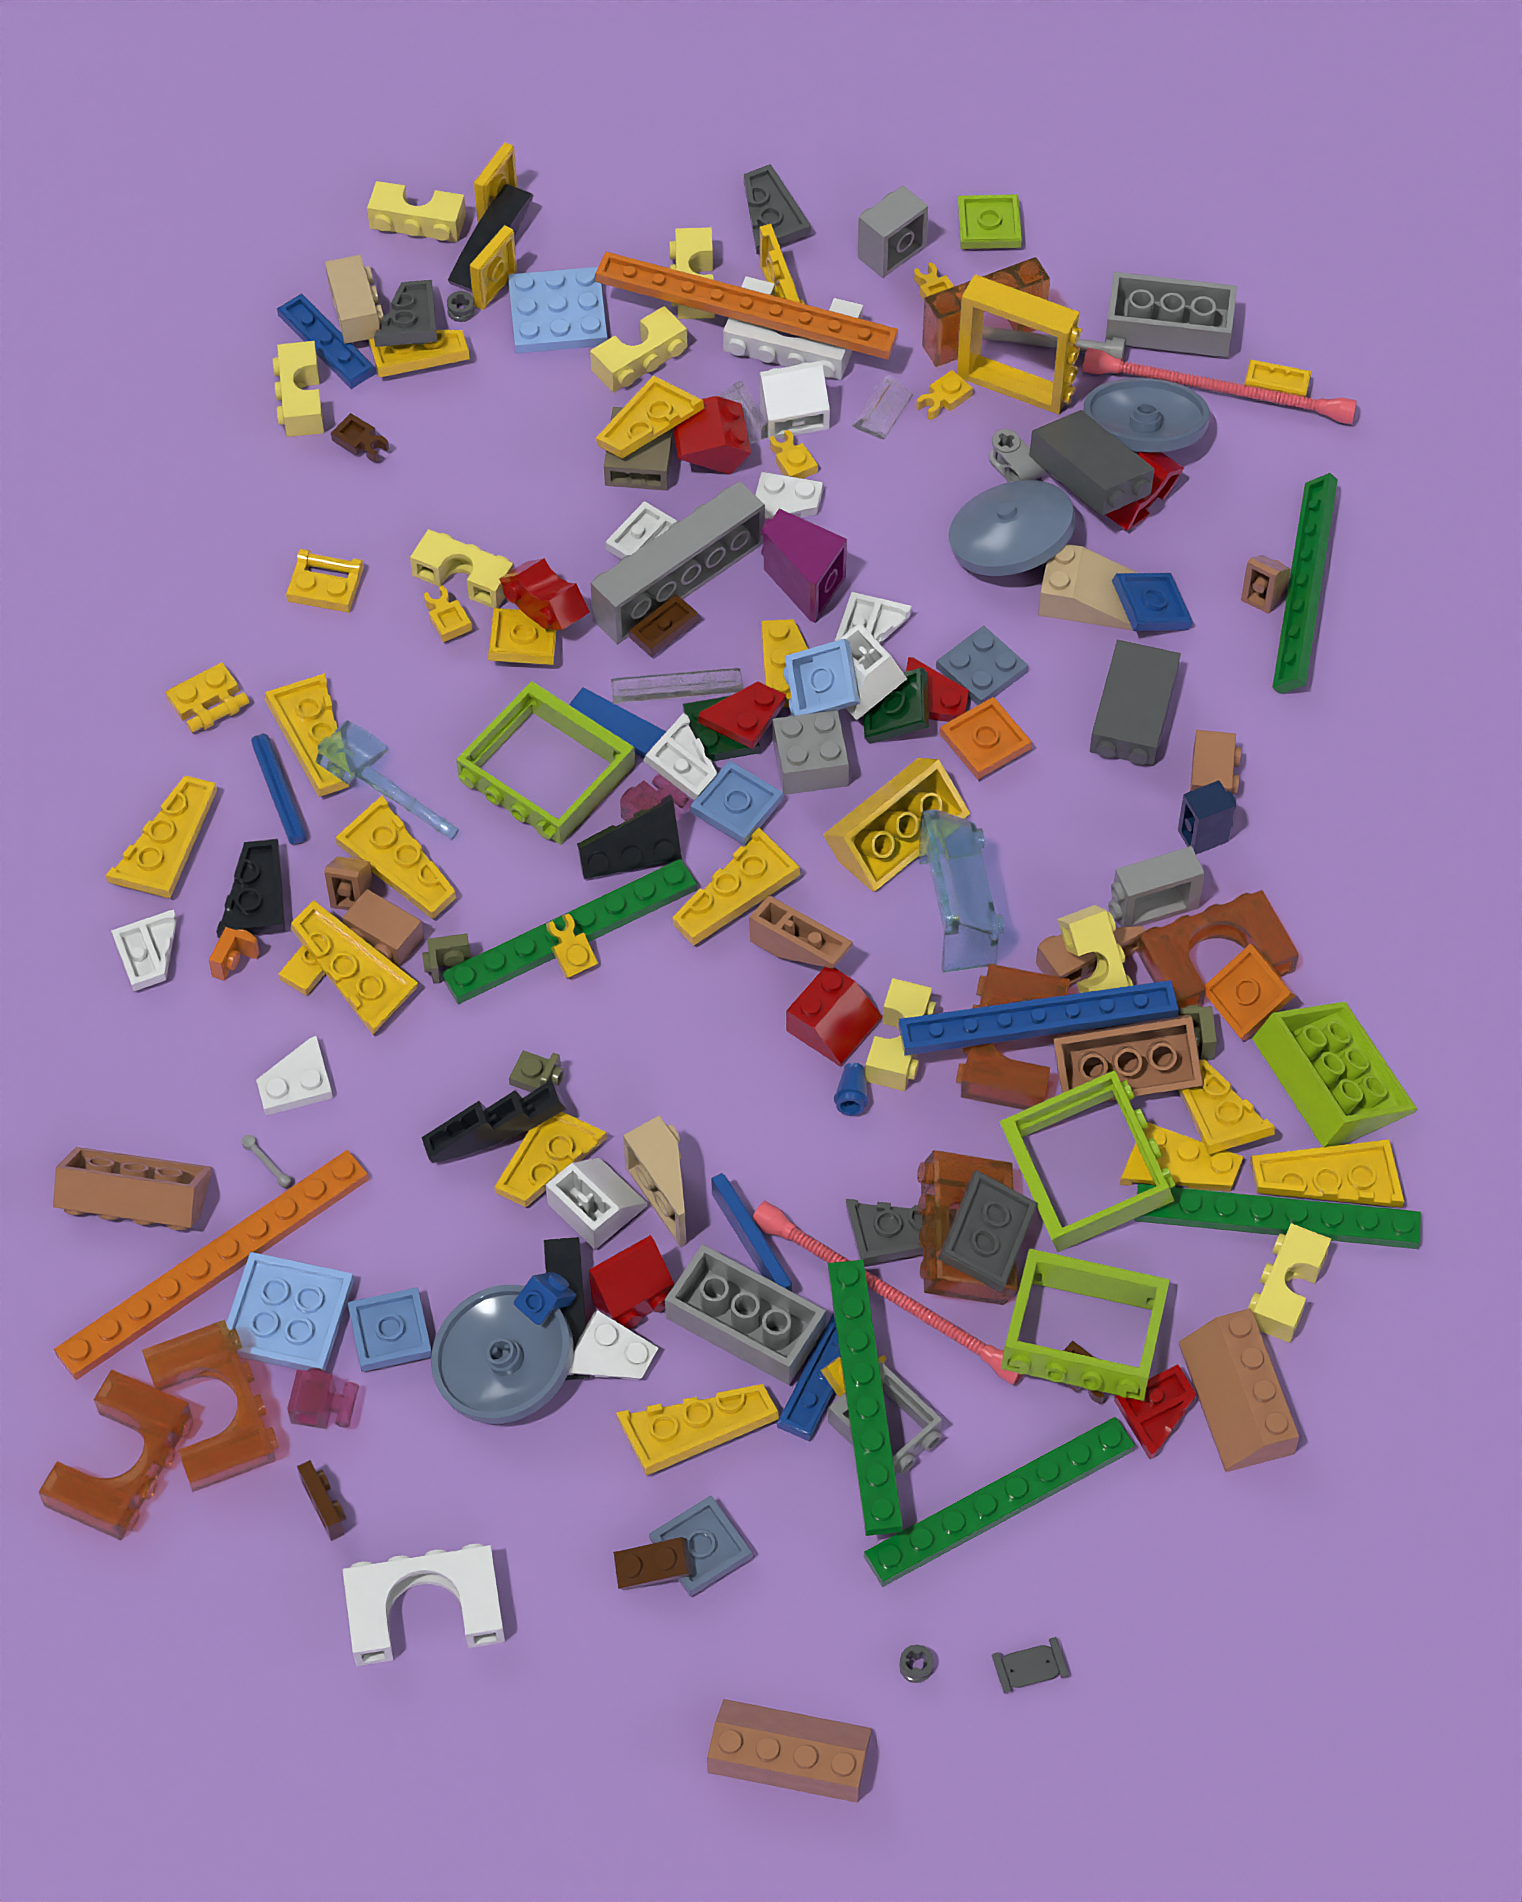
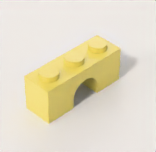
M376 181L367 207L369 227L371 229L434 238L442 241L458 242L466 218L465 197L463 194L435 190L430 202L422 206H412L407 202L405 185Z
M712 227L675 228L676 241H669L670 260L676 259V264L670 265V268L714 280L713 274H697V272L713 271ZM671 302V307H678V319L715 318L714 313Z
M665 306L640 320L642 344L635 346L626 345L616 336H613L590 350L591 370L613 393L631 385L639 377L647 372L656 370L659 365L672 357L679 356L687 349V328Z
M315 341L277 344L278 357L273 358L274 375L280 376V381L275 382L277 401L282 400V406H277L278 424L285 425L287 437L324 433L319 389L302 390L306 386L320 385Z
M430 529L427 530L410 556L412 576L439 587L452 574L465 573L469 575L467 578L469 599L491 608H499L505 599L503 586L499 578L514 570L513 562H510L503 556H495L473 544L462 543L453 539L448 534L437 533Z
M1093 905L1057 919L1068 952L1077 956L1094 952L1097 958V966L1094 973L1089 978L1077 982L1079 993L1133 986L1132 980L1124 971L1122 963H1125V955L1121 946L1118 943L1116 944L1113 931L1116 930V925L1109 911Z
M892 978L883 1006V1024L899 1029V1019L935 1014L937 1002L931 1001L932 987ZM874 1036L865 1065L866 1082L905 1091L908 1080H915L919 1060L915 1059L916 1054L904 1056L901 1036L891 1039Z
M1292 1223L1286 1235L1279 1234L1272 1252L1277 1255L1274 1264L1267 1262L1260 1279V1283L1265 1284L1261 1294L1254 1292L1248 1307L1253 1312L1259 1331L1283 1341L1291 1342L1307 1298L1292 1292L1287 1287L1286 1282L1292 1279H1303L1315 1284L1327 1256L1331 1238Z

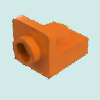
M225 927L209 958L212 977L225 981L229 971L236 969L240 960V954L257 959L260 954L257 938L246 930H234Z

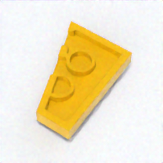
M1205 1059L1199 1060L1203 1086L1178 1089L1208 1155L1275 1135V1126L1267 1118L1263 1120L1254 1111V1106L1247 1099L1242 1100L1231 1089V1084Z

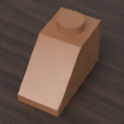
M1264 555L1251 557L1246 566L1241 601L1269 614L1287 589L1291 568L1278 560H1272Z
M337 856L325 867L324 875L330 907L349 910L366 889L370 890L373 876L369 861H364L359 857L345 858Z

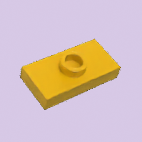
M1250 359L1244 384L1245 386L1249 385V387L1253 386V388L1257 387V389L1260 387L1261 390L1264 388L1265 390L1269 389V391L1273 390V392L1277 391V393L1280 391L1281 393H1288V395L1292 394L1293 396L1295 394L1305 398L1311 371Z
M302 945L278 975L279 980L307 996L325 973L304 945Z

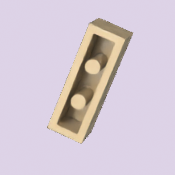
M361 255L325 261L328 285L344 344L374 338L376 331L380 330L379 324H382L384 316L381 305L375 306V304L379 303L376 286H370V284H373L370 266L364 267Z

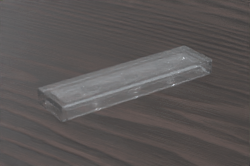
M740 668L611 679L613 704L731 695L743 689Z

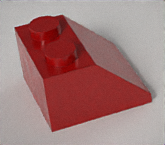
M719 396L703 398V410L673 427L678 459L731 475L751 454L742 403Z
M824 967L786 1010V1031L842 1067L881 1022L882 1015L855 980L835 967Z
M651 1235L589 1269L592 1302L599 1312L627 1329L635 1327L644 1316L651 1312L663 1311L665 1309V1298L674 1287L671 1275Z

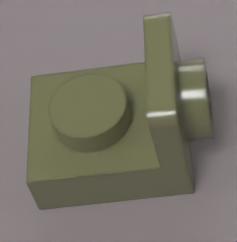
M468 933L427 939L429 952L422 953L425 973L432 972L433 984L440 983L438 966L454 967L471 958Z
M1190 1005L1185 1008H1179L1178 1016L1186 1014L1192 1016L1200 1060L1214 1059L1217 1038L1212 1006Z
M523 1050L509 1077V1084L532 1092L552 1079L559 1087L564 1075V1068H561L560 1055L553 1052L550 1059Z

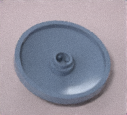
M1125 378L1104 383L1087 395L1083 407V412L1132 451L1165 452L1187 447L1200 440L1205 435L1209 425V407L1199 394L1183 385L1162 379Z
M1013 481L990 488L968 501L951 522L949 543L955 559L969 571L987 576L1017 574L1035 568L1058 554L1074 533L1076 515L1069 496L1061 488L1043 481Z
M522 1285L494 1286L469 1296L447 1316L434 1340L431 1354L434 1382L449 1405L459 1414L473 1421L487 1424H502L517 1421L533 1414L554 1397L563 1385L570 1370L573 1358V1337L567 1319L561 1310L557 1308L553 1309L543 1324L536 1325L514 1305L515 1299L524 1288Z

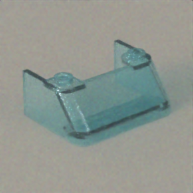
M934 809L921 811L918 860L919 864L929 863L944 930L942 972L995 966L999 934H1004L1002 915L995 913L981 850V848H985L982 828H976L975 822Z

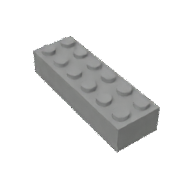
M739 481L730 488L723 489L717 497L708 503L698 506L692 514L682 521L673 523L667 531L657 538L648 540L641 549L632 555L623 557L616 566L607 572L598 574L590 583L593 621L617 645L627 639L631 628L677 594L682 599H685L763 545L761 530L765 523V504Z

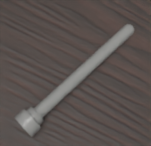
M983 326L982 339L1057 348L1058 337L1052 335ZM1113 337L1112 340L1106 339V342L1079 339L1076 343V346L1080 347V352H1086L1087 347L1099 349L1123 361L1126 345L1125 338Z

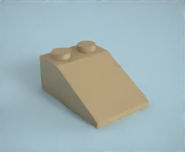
M1066 544L1058 554L1046 562L1038 616L1133 630L1112 583V579L1116 573L1137 572L1083 546Z
M660 1115L623 1135L625 1168L681 1248L686 1245L685 1208L680 1168L681 1154L678 1148V1143L681 1140L673 1125H666Z

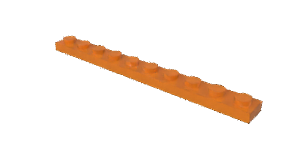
M605 252L595 273V282L887 360H889L898 339L897 328L610 252Z
M348 1150L344 1151L54 1348L56 1356L72 1377L78 1380L246 1265L250 1252L262 1254L369 1180L368 1173Z

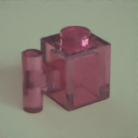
M658 774L652 780V785L658 789L657 791L645 780L636 787H631L625 791L620 799L621 818L627 821L634 817V813L642 809L646 811L661 803V799L670 794L674 803L679 808H683L688 803L689 798L665 777Z
M310 1368L308 1371L297 1369L287 1407L291 1424L327 1429L330 1412L338 1413L335 1424L342 1428H348L359 1385L353 1382H346L343 1393L337 1394L335 1393L336 1387L333 1375L317 1368Z

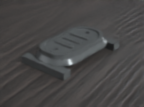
M1057 1637L1049 1639L1050 1646L1040 1645L1005 1655L1002 1659L999 1652L992 1654L1003 1694L1011 1692L1010 1687L1019 1688L1056 1677L1059 1673L1061 1679L1069 1677Z

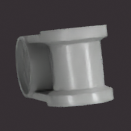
M1001 429L993 435V449L989 454V462L1008 483L1021 480H1037L1045 475L1046 469L1029 456L1030 448L1017 433L1009 429Z

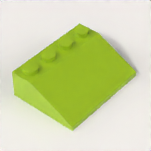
M1345 1001L1274 1012L1252 1038L1261 1055L1277 1076L1280 1084L1284 1087L1322 1147L1349 1143L1409 1116L1417 1110V1107Z

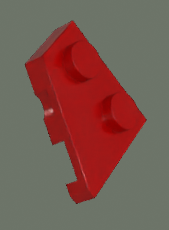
M908 657L906 672L921 667L927 672L930 720L950 722L966 712L968 689L914 657Z
M757 681L700 712L698 723L754 749L773 722V718L778 715L785 705L786 694Z
M1177 1364L1148 1379L1144 1401L1115 1395L1114 1402L1146 1455L1151 1459L1156 1455L1193 1403L1196 1393Z

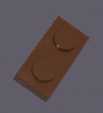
M676 594L629 630V638L652 657L698 622L699 614Z
M311 1460L298 1465L297 1469L301 1483L330 1540L333 1541L343 1536L344 1531L341 1522L346 1520V1516L339 1501L334 1500L331 1502L326 1492L331 1487L322 1469L316 1471Z
M683 1537L613 1552L618 1589L629 1590L692 1576L688 1541Z

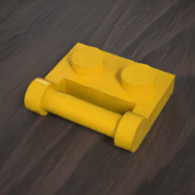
M300 549L297 556V564L286 592L287 602L349 613L363 573L364 561L356 558L350 561L312 554L311 550ZM309 566L345 572L349 573L348 578L311 572L308 569Z

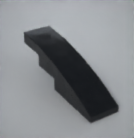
M509 184L503 186L462 250L448 278L451 285L472 292L470 264L504 225L513 229L515 237L534 196L532 193Z
M551 1079L523 1098L514 1090L488 1108L480 1101H477L421 1138L428 1159L435 1163L467 1155L504 1142L540 1125L567 1108L559 1087Z
M579 1237L544 1240L546 1273H557L564 1277L569 1283L568 1288L577 1295L569 1306L559 1308L569 1323L574 1350L586 1328ZM567 1375L565 1381L590 1379V1375Z

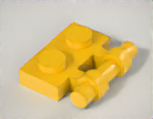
M222 662L165 691L166 699L182 721L195 716L186 721V725L191 733L201 728L206 730L212 727L214 721L226 715L231 717L240 712L239 708L250 703L244 692L234 697L232 696L239 692V687ZM220 702L219 705H217V706H215V707H213V708H211V709H209V710H206L207 708H209V707H211V706H213V705H215V704H217V703Z

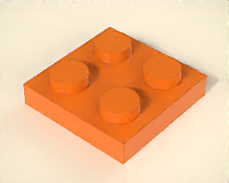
M994 696L940 727V736L977 780L1032 748V741Z
M1251 943L1201 988L1202 992L1239 1038L1244 1041L1261 1028L1272 1013L1278 1012L1296 996L1260 950Z

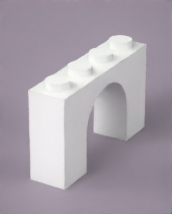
M745 277L742 288L775 296V283ZM837 298L833 299L829 311L863 319V305ZM728 318L723 330V351L786 367L805 362L821 361L824 377L838 380L842 379L853 351L804 337H786L770 328L733 318Z
M469 1544L461 1550L450 1552L432 1550L427 1552L425 1556L413 1558L401 1555L390 1558L388 1562L376 1564L363 1561L353 1564L351 1568L342 1569L352 1651L356 1666L393 1660L389 1629L390 1610L396 1599L403 1592L423 1584L441 1586L453 1593L462 1607L468 1648L505 1642L491 1545Z

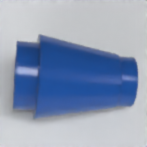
M848 1063L844 1066V1071L834 1095L837 1110L849 1116L862 1113L868 1104L865 1069L859 1063Z

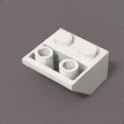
M821 361L805 362L795 366L774 368L760 372V414L768 440H770L771 436H774L775 439L784 438L785 430L791 431L793 436L829 429L830 408Z
M860 622L839 639H846L850 642L860 704L847 707L846 710L856 720L907 680L892 656Z
M600 1158L571 1163L546 1184L548 1205L595 1250L647 1207V1202Z

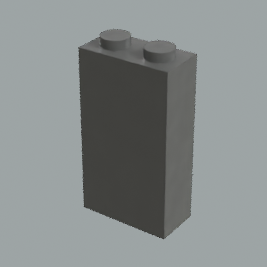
M1082 410L1032 430L1029 456L1101 516L1151 494L1154 468Z
M1117 639L1091 735V753H1096L1105 758L1114 757L1128 760L1138 765L1154 766L1179 670L1181 653Z

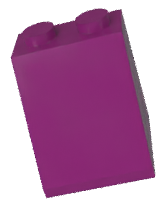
M779 508L772 519L768 518L765 521L761 530V536H763L761 555L764 557V571L803 614L815 623L846 578L847 539Z

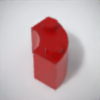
M1162 452L1137 453L1139 457L1154 468L1151 494L1105 514V516L1125 530L1137 526L1150 515L1147 509L1157 498L1162 501L1164 500L1184 467Z
M545 558L527 561L499 578L507 600L515 603L526 616L544 629L563 630L590 613L577 583H568L561 579L550 568Z

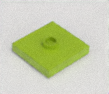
M1018 194L958 196L960 249L1021 248L1022 238Z

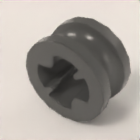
M465 291L452 293L447 299L448 316L456 322L470 320L475 314L474 298L472 295ZM458 305H464V308L458 309Z
M918 1644L910 1645L901 1653L899 1664L900 1673L903 1678L912 1683H921L930 1677L934 1663L930 1650ZM912 1657L916 1661L921 1658L924 1659L923 1670H920L918 1667L911 1670L909 1668L910 1658Z

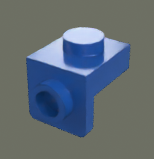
M549 1272L532 1275L515 1299L514 1305L536 1325H541L553 1309L569 1306L577 1295L568 1288L569 1283L564 1277L557 1273Z

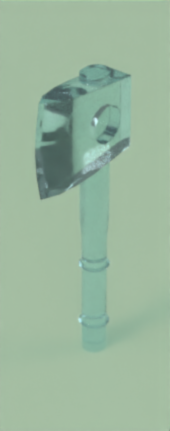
M346 720L330 738L325 737L318 745L317 749L319 751L316 763L346 784L358 777L450 840H453L458 834L459 829L446 821V818L443 819L417 801V798L408 795L395 783L371 767L389 748L367 730Z

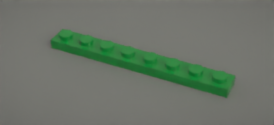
M1331 473L1308 481L1304 486L1272 688L1279 694L1306 685L1338 481Z
M678 859L565 914H570L574 920V935L584 933L588 942L697 891V883L683 861ZM562 915L550 920L554 922L557 930H564L565 921ZM546 923L441 972L442 979L459 1005L555 959L556 957L551 947L559 944L558 938L550 935Z
M1138 1184L1137 1195L1156 1187V1185ZM1171 1188L1170 1190L1174 1198L1173 1202L1135 1218L1136 1222L1278 1236L1280 1233L1286 1235L1292 1223L1331 1238V1241L1418 1249L1420 1244L1421 1211L1188 1188Z
M864 1260L828 1263L827 1270L865 1536L902 1532L903 1525Z
M1115 1416L864 1551V1558L881 1586L884 1587L1134 1451L1135 1445Z

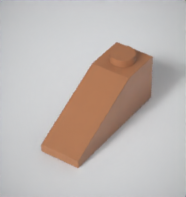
M770 895L766 897L749 917L750 942L779 958L834 968L853 946V941Z
M1142 926L1119 927L1113 931L1116 944L1118 943L1123 949L1125 958L1143 949L1146 930ZM1062 934L1058 936H1049L1037 947L1036 965L1056 992L1060 993L1077 984V982L1090 977L1096 969L1097 958L1094 952L1081 956L1068 952Z

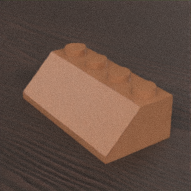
M1189 1014L1052 1036L1062 1093L1114 1070L1120 1082L1127 1080L1134 1096L1203 1086L1193 1020Z
M75 1147L56 1166L53 1208L64 1209L65 1213L72 1215H81L87 1212L98 1214L99 1218L105 1220H116L121 1217L133 1219V1222L139 1225L161 1223L167 1224V1227L173 1230H185L191 1228L200 1218L212 1174V1167Z
M1251 1308L1218 1316L1179 1341L1178 1345L1225 1473L1295 1454L1299 1434Z
M723 1699L715 1721L707 1756L708 1773L857 1803L872 1728Z

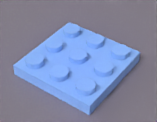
M598 267L508 274L516 353L596 347L607 340L601 283L595 282V273Z
M250 1252L218 1346L220 1353L324 1375L354 1282L353 1273Z

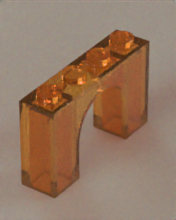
M1037 257L982 276L1045 300L1049 298L1050 277ZM970 281L924 297L922 346L935 367L958 360L961 300ZM1008 320L1016 331H1036V329Z
M1263 890L1252 894H1241L1235 900L1222 905H1211L1203 912L1193 916H1181L1173 923L1163 927H1151L1139 937L1137 953L1153 983L1172 981L1178 1009L1190 1005H1199L1201 1007L1204 1005L1206 987L1189 957L1190 950L1204 940L1212 938L1227 939L1237 943L1244 949L1251 943L1260 950L1281 977L1295 972L1299 953Z
M989 963L987 975H980L976 995L981 996L980 1005L973 1004L972 1008L1068 995L1070 979ZM992 1043L963 1047V1054H968L966 1064L959 1063L956 1083L962 1084L961 1098L1026 1110L1045 1101L1051 1067L1010 1059L1002 1055Z
M933 1150L926 1160L920 1163L917 1171V1180L921 1183L918 1213L922 1215L919 1245L923 1247L920 1278L924 1279V1293L1004 1305L1018 1291L1016 1260L1005 1288L999 1292L937 1258L951 1226L949 1208L960 1203L971 1174L977 1170L1014 1190L1013 1163Z
M225 1319L142 1350L156 1392L191 1379L208 1377L225 1383L237 1397L236 1414L224 1431L216 1436L178 1450L192 1492L276 1461L274 1449L279 1448L273 1428L265 1429L261 1416L266 1415L267 1412L261 1395L253 1396L249 1383L255 1380L248 1361L241 1363L237 1354V1350L242 1349V1345L236 1328L229 1330Z
M111 1369L93 1400L99 1415L127 1426L143 1437L144 1447L139 1460L127 1472L112 1478L93 1477L57 1461L40 1488L39 1495L44 1507L118 1540H122L127 1530L131 1531L136 1526L140 1516L139 1509L145 1499L149 1500L155 1493L158 1485L157 1478L163 1468L167 1469L171 1465L176 1453L175 1447L181 1437L185 1438L189 1434L193 1425V1417L188 1402Z

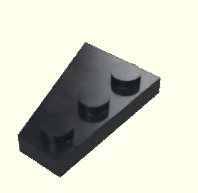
M672 795L661 799V803L646 811L642 809L634 813L633 818L617 826L611 825L577 843L583 878L587 879L673 862L678 859L682 860Z
M278 839L244 842L234 873L233 886L230 895H227L224 905L225 911L222 921H219L216 930L218 938L221 937L225 927L234 930L243 929L251 934L286 931Z

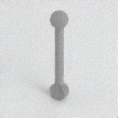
M244 1136L242 1139L244 1149L254 1152L278 1178L280 1187H289L292 1182L291 1177L287 1174H282L258 1148L254 1136Z

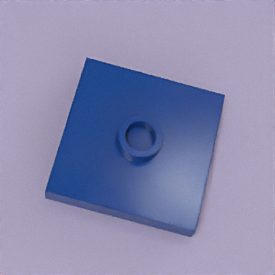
M1116 573L1112 579L1133 631L1189 630L1193 624L1171 573Z

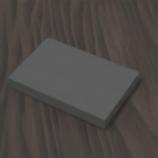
M975 1170L970 1176L937 1259L1001 1292L1006 1286L1038 1203Z

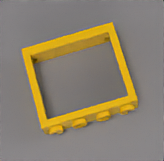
M974 274L961 300L957 374L965 381L1059 415L1065 404L1070 405L1072 395L1076 390V387L1072 386L1078 371V367L1074 366L1080 352V347L1076 346L1082 329L1078 328L1080 312ZM984 311L1058 337L1054 382L981 356Z

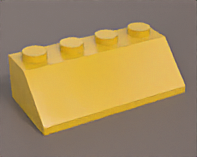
M917 758L826 831L823 836L837 860L871 891H876L966 818L970 812L940 760Z

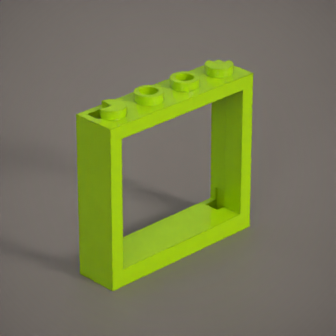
M531 681L456 759L458 778L466 787L471 789L474 787L483 793L489 802L494 805H501L510 811L516 820L527 822L536 828L543 838L552 839L561 845L635 766V749L623 739ZM532 713L611 763L559 819L480 768Z
M1115 1070L999 1121L1032 1197L1038 1203L1037 1208L1057 1252L1174 1201L1170 1189L1176 1187L1170 1171L1168 1167L1160 1168L1156 1160L1162 1157L1154 1137L1147 1140L1143 1129L1148 1128L1144 1115L1140 1108L1133 1110L1130 1100L1135 1097L1127 1080L1120 1082ZM1115 1097L1156 1187L1062 1228L1022 1137Z
M1029 1248L1004 1346L1001 1369L1048 1379L1052 1382H1062L1084 1387L1088 1390H1097L1120 1395L1124 1398L1129 1397L1144 1401L1170 1279ZM1032 1284L1152 1310L1140 1367L1018 1341Z

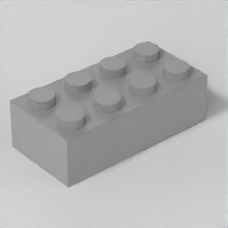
M1114 272L1105 342L1106 339L1112 340L1113 337L1126 339L1125 346L1228 357L1237 286Z
M704 1244L700 1246L665 1298L666 1319L787 1385H790L826 1328L825 1309Z

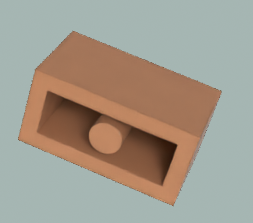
M1196 730L1190 791L1220 780L1226 791L1229 790L1232 794L1238 793L1239 775L1233 774L1234 766L1239 767L1241 747H1235L1236 733Z
M368 889L363 892L342 917L343 924L398 967H401L424 939L421 920Z

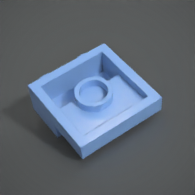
M841 639L785 656L786 667L784 668V677L786 683L790 686L791 698L789 699V708L793 716L840 710L860 704L851 647L848 640Z

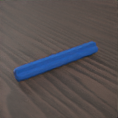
M265 733L256 735L251 739L252 746L288 841L292 845L302 843L306 840L305 830L270 739Z

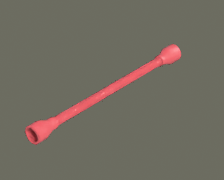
M1087 347L1082 372L1096 375L1106 373L1119 374L1122 372L1125 374L1127 372L1128 375L1131 373V375L1135 374V376L1138 375L1144 378L1145 376L1146 378H1158L1182 385L1185 384L1186 386L1189 385L1190 387L1193 385L1194 388L1197 386V388L1201 387V389L1205 388V390L1209 389L1211 391L1213 389V391L1217 390V392L1221 391V393L1224 392L1225 394L1232 393V395L1236 394V396L1240 395L1241 397L1244 395L1245 398L1248 396V398L1252 397V399L1256 398V400L1260 399L1261 401L1264 399V401L1268 400V402L1272 401V403L1275 402L1281 405L1283 403V405L1287 404L1296 408L1299 406V408L1303 407V409L1307 408V410L1311 409L1312 411L1315 409L1318 414L1326 415L1336 422L1352 425L1357 400L1344 397L1334 399L1320 398L1317 400L1314 398L1312 400L1311 397L1308 399V397L1304 398V396L1300 397V395L1296 396L1295 394L1292 396V394L1288 395V393L1285 394L1280 391L1277 393V391L1273 392V390L1269 391V389L1265 390L1264 388L1261 390L1260 387L1257 389V387L1253 388V386L1249 387V385L1245 386V384L1241 386V384L1237 385V383L1233 384V382L1230 383L1224 380L1222 382V380L1218 381V379L1214 380L1213 378L1210 380L1209 377L1206 379V377L1202 378V376L1198 377V375L1194 376V374L1190 376V374L1186 375V373L1183 374L1178 371L1175 373V371L1171 372V370L1167 371V369L1163 370V368L1159 370L1158 367L1155 369V367L1151 368V366L1147 367V365L1143 366V364L1136 365V363L1132 364V362L1128 363L1127 361L1124 363L1122 359L1115 358L1103 350Z
M766 1200L756 1209L752 1219L758 1229L766 1234L781 1236L788 1241L793 1240L794 1243L797 1242V1245H800L802 1248L804 1247L805 1250L812 1252V1254L823 1259V1261H827V1263L850 1261L844 1258V1256H840L839 1253L836 1254L835 1251L821 1244V1242H817L813 1237L806 1235L804 1232L802 1233L795 1224L788 1220L782 1210ZM865 1270L867 1287L869 1289H872L874 1292L876 1291L877 1294L884 1296L885 1299L895 1303V1305H899L900 1308L907 1310L908 1313L916 1318L918 1317L919 1320L922 1319L923 1322H926L928 1325L930 1324L931 1327L939 1332L941 1331L945 1336H949L950 1339L953 1338L958 1344L960 1343L965 1348H968V1350H972L976 1355H980L981 1360L988 1363L1003 1380L1013 1386L1020 1381L1024 1374L1001 1369L1004 1350L997 1349L991 1344L986 1345L984 1342L982 1343L981 1340H978L976 1337L974 1338L973 1335L970 1336L969 1333H966L964 1330L962 1331L961 1328L958 1329V1326H955L953 1323L951 1324L950 1321L943 1319L942 1316L939 1317L935 1312H932L922 1304L920 1305L919 1302L916 1303L911 1297L908 1298L901 1291H897L896 1288L893 1289V1286H889L888 1283L878 1279L876 1276L874 1277L873 1274L870 1275V1272Z

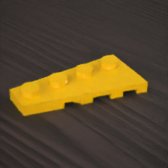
M759 827L751 835V841L745 847L740 846L733 853V859L724 869L719 868L711 876L712 881L704 889H699L672 917L673 925L693 946L801 875L800 867Z

